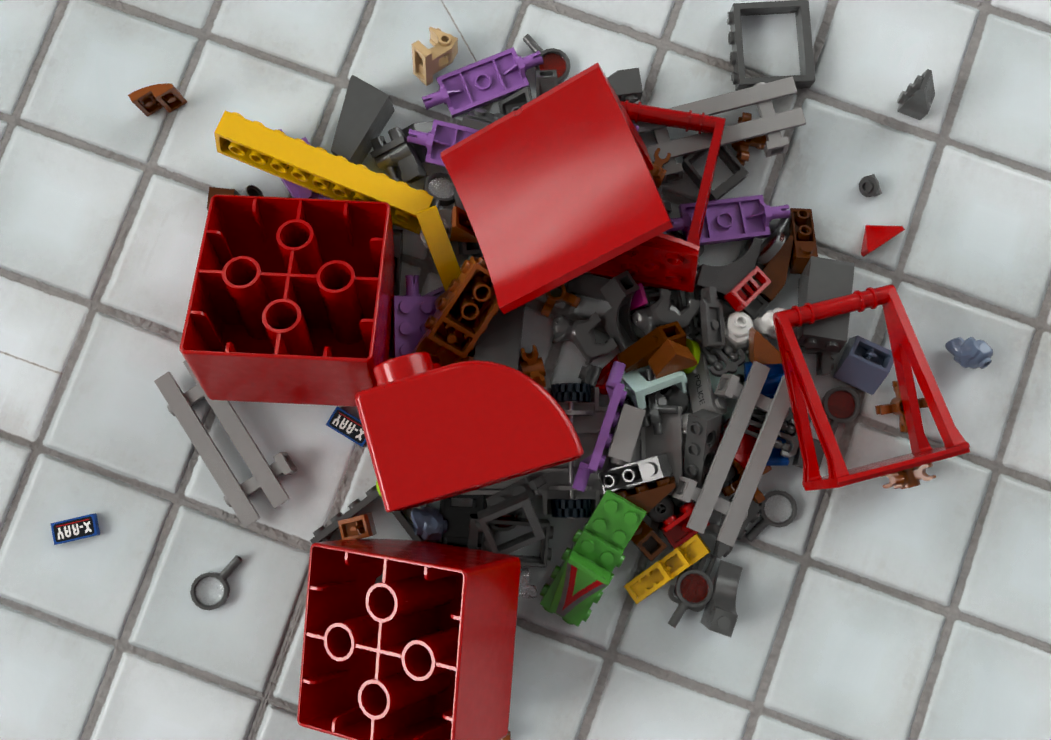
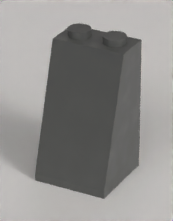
M354 75L351 76L331 147V152L334 156H343L349 162L356 165L364 162L372 148L371 140L381 134L395 111L388 94Z
M811 256L798 280V307L804 306L807 302L812 304L852 294L855 263ZM850 313L818 320L814 324H802L801 327L797 328L798 344L810 349L818 348L829 352H840L847 342Z
M525 304L506 314H503L499 309L498 313L488 323L486 331L476 341L474 360L491 361L518 370Z

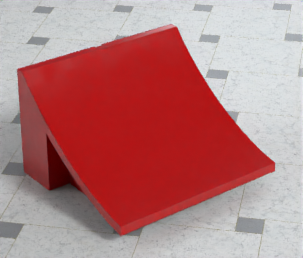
M599 63L592 65L524 104L518 110L510 112L441 152V159L452 179L476 235L495 290L499 309L503 314L673 228L666 207L650 173V170L654 169L646 145Z

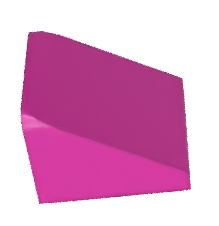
M642 283L638 284L640 288L632 299L630 311L643 308L648 304Z

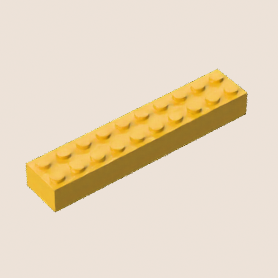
M225 110L214 132L218 153L334 200L386 202L390 205L392 224L420 234L421 227L415 213L431 206L433 196L427 191L416 190L403 181L397 182L390 179L384 173H375L362 164L356 165L349 162L343 156H334L321 147L315 148L308 145L302 139H293L286 136L280 130L269 129L261 122H252L245 119L239 113H231Z

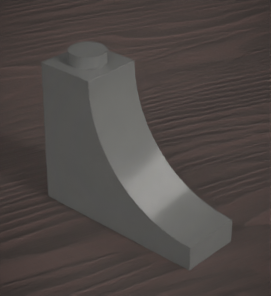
M756 237L748 240L740 256L728 265L709 266L702 264L698 266L694 289L701 291V289L706 287H716L717 296L725 299L724 296L755 268L763 240Z
M720 560L713 581V594L705 606L700 623L711 631L731 637L738 618L736 613V594L743 567Z

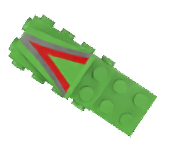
M607 489L583 529L576 531L572 538L574 544L571 549L569 547L566 548L561 557L563 560L560 567L556 565L550 575L553 578L550 584L545 583L539 594L542 596L540 605L547 612L556 613L570 625L574 624L579 627L582 620L586 622L592 612L590 609L593 602L598 603L603 594L602 590L610 584L614 576L612 573L615 566L619 568L624 561L625 555H623V551L647 511Z

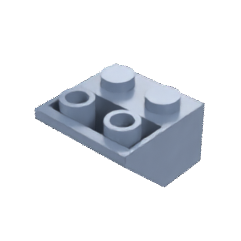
M858 335L849 339L833 378L873 395L892 368L894 363L892 351Z

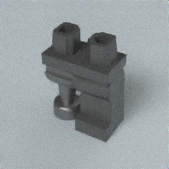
M395 127L388 131L391 139L389 143H386L384 136H378L371 140L374 151L370 152V154L375 159L376 166L383 169L390 179L412 184L428 176L413 144L407 142V137L401 128ZM396 166H399L400 171L402 173L400 175L401 178H398L395 170Z

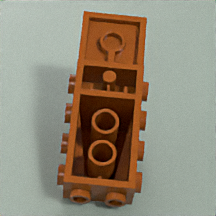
M472 255L470 260H465L461 266L459 277L457 279L454 278L448 289L435 300L434 303L437 311L426 320L424 325L426 332L412 353L428 352L433 363H440L442 366L460 362L462 358L465 359L468 353L474 349L476 341L486 331L492 317L499 311L488 268L484 258L481 256L478 259Z

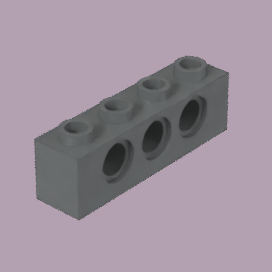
M705 409L688 415L683 477L698 482L696 487L700 489L703 487L719 447L722 414Z

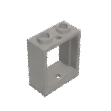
M623 404L606 457L610 458V463L624 466V463H630L646 410Z

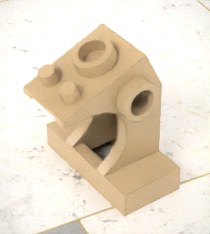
M429 27L430 43L434 47L427 49L419 40L412 44L413 74L426 86L433 82V75L453 62L458 53V38L442 32L439 28Z

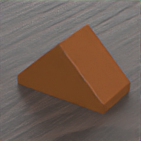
M457 206L453 207L450 220V241L478 243L466 211Z
M751 327L749 329V361L752 364L753 361L763 365L782 364L780 352L756 329Z
M667 339L648 360V365L656 379L693 367L697 365V360L688 347Z
M371 512L338 521L342 540L362 539L377 534Z

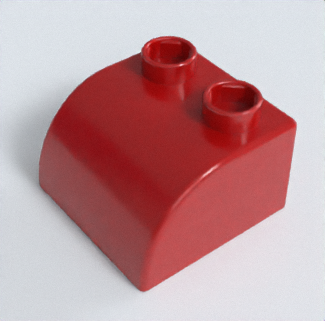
M219 194L211 198L180 343V352L209 399L357 407L355 403L356 393L377 386L373 370L376 365L387 361L389 358L392 330L394 240L390 205L386 202Z
M428 352L406 354L376 365L373 372L377 386L361 390L355 395V403L386 512L426 505L580 459L584 454L579 436L572 422L555 398L531 377L503 364L473 360L442 366L440 363H433Z
M348 539L313 543L310 548L297 714L298 724L302 727L348 740H501L506 737L509 726L521 569L519 557L415 540ZM383 574L382 582L375 584L376 578Z

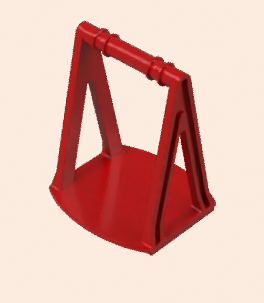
M626 100V102L620 101L630 119L635 121V123L644 122L686 129V132L692 130L698 131V134H701V132L710 133L713 136L687 241L661 233L587 271V273L612 279L628 270L637 284L642 283L646 287L651 286L693 293L700 250L699 243L726 118L705 115L704 112L702 114L692 113V110L684 112L642 105V102L636 104L630 103L629 100Z
M890 284L874 289L868 287L865 291L856 290L853 294L812 304L807 302L804 306L798 307L795 305L791 309L773 314L774 327L803 460L802 485L805 491L838 488L970 452L969 443L966 442L955 427L894 285ZM883 305L912 453L847 470L792 327L796 326L798 328L802 324H814L818 320L854 311L863 312L866 308L876 309L877 306ZM912 370L945 447L933 449L926 438ZM807 410L827 459L829 475L823 477L820 475Z

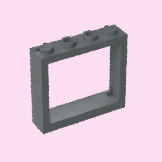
M809 0L733 3L730 12H727V24L730 25L731 32L728 34V43L732 45L730 64L733 65L734 72H732L731 81L735 84V91L753 87L760 82L769 83L792 77L745 78L741 16L795 13L800 75L792 76L796 89L810 88L815 82Z
M376 485L366 492L367 497L362 501L356 499L348 506L350 510L345 514L340 512L331 518L332 524L328 527L321 526L314 531L315 537L310 540L311 543L322 542V539L339 527L338 521L353 517L379 497ZM401 510L392 512L412 540L424 541L420 535L414 534L413 525ZM383 574L376 578L375 584L382 582Z

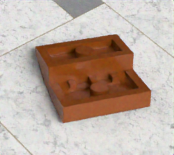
M172 83L147 86L128 95L132 103L147 117L163 107L170 113L187 103L186 99Z

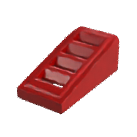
M756 266L724 298L736 312H740L772 281ZM753 276L762 284L761 286L752 278ZM747 282L754 288L755 291L751 289ZM741 288L744 290V292H745L749 297H747V296L741 291Z

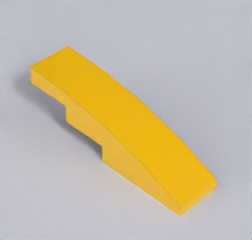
M435 205L415 214L446 291L454 278L457 279L461 271Z
M696 534L632 579L624 587L634 602L638 604L711 551L700 535Z

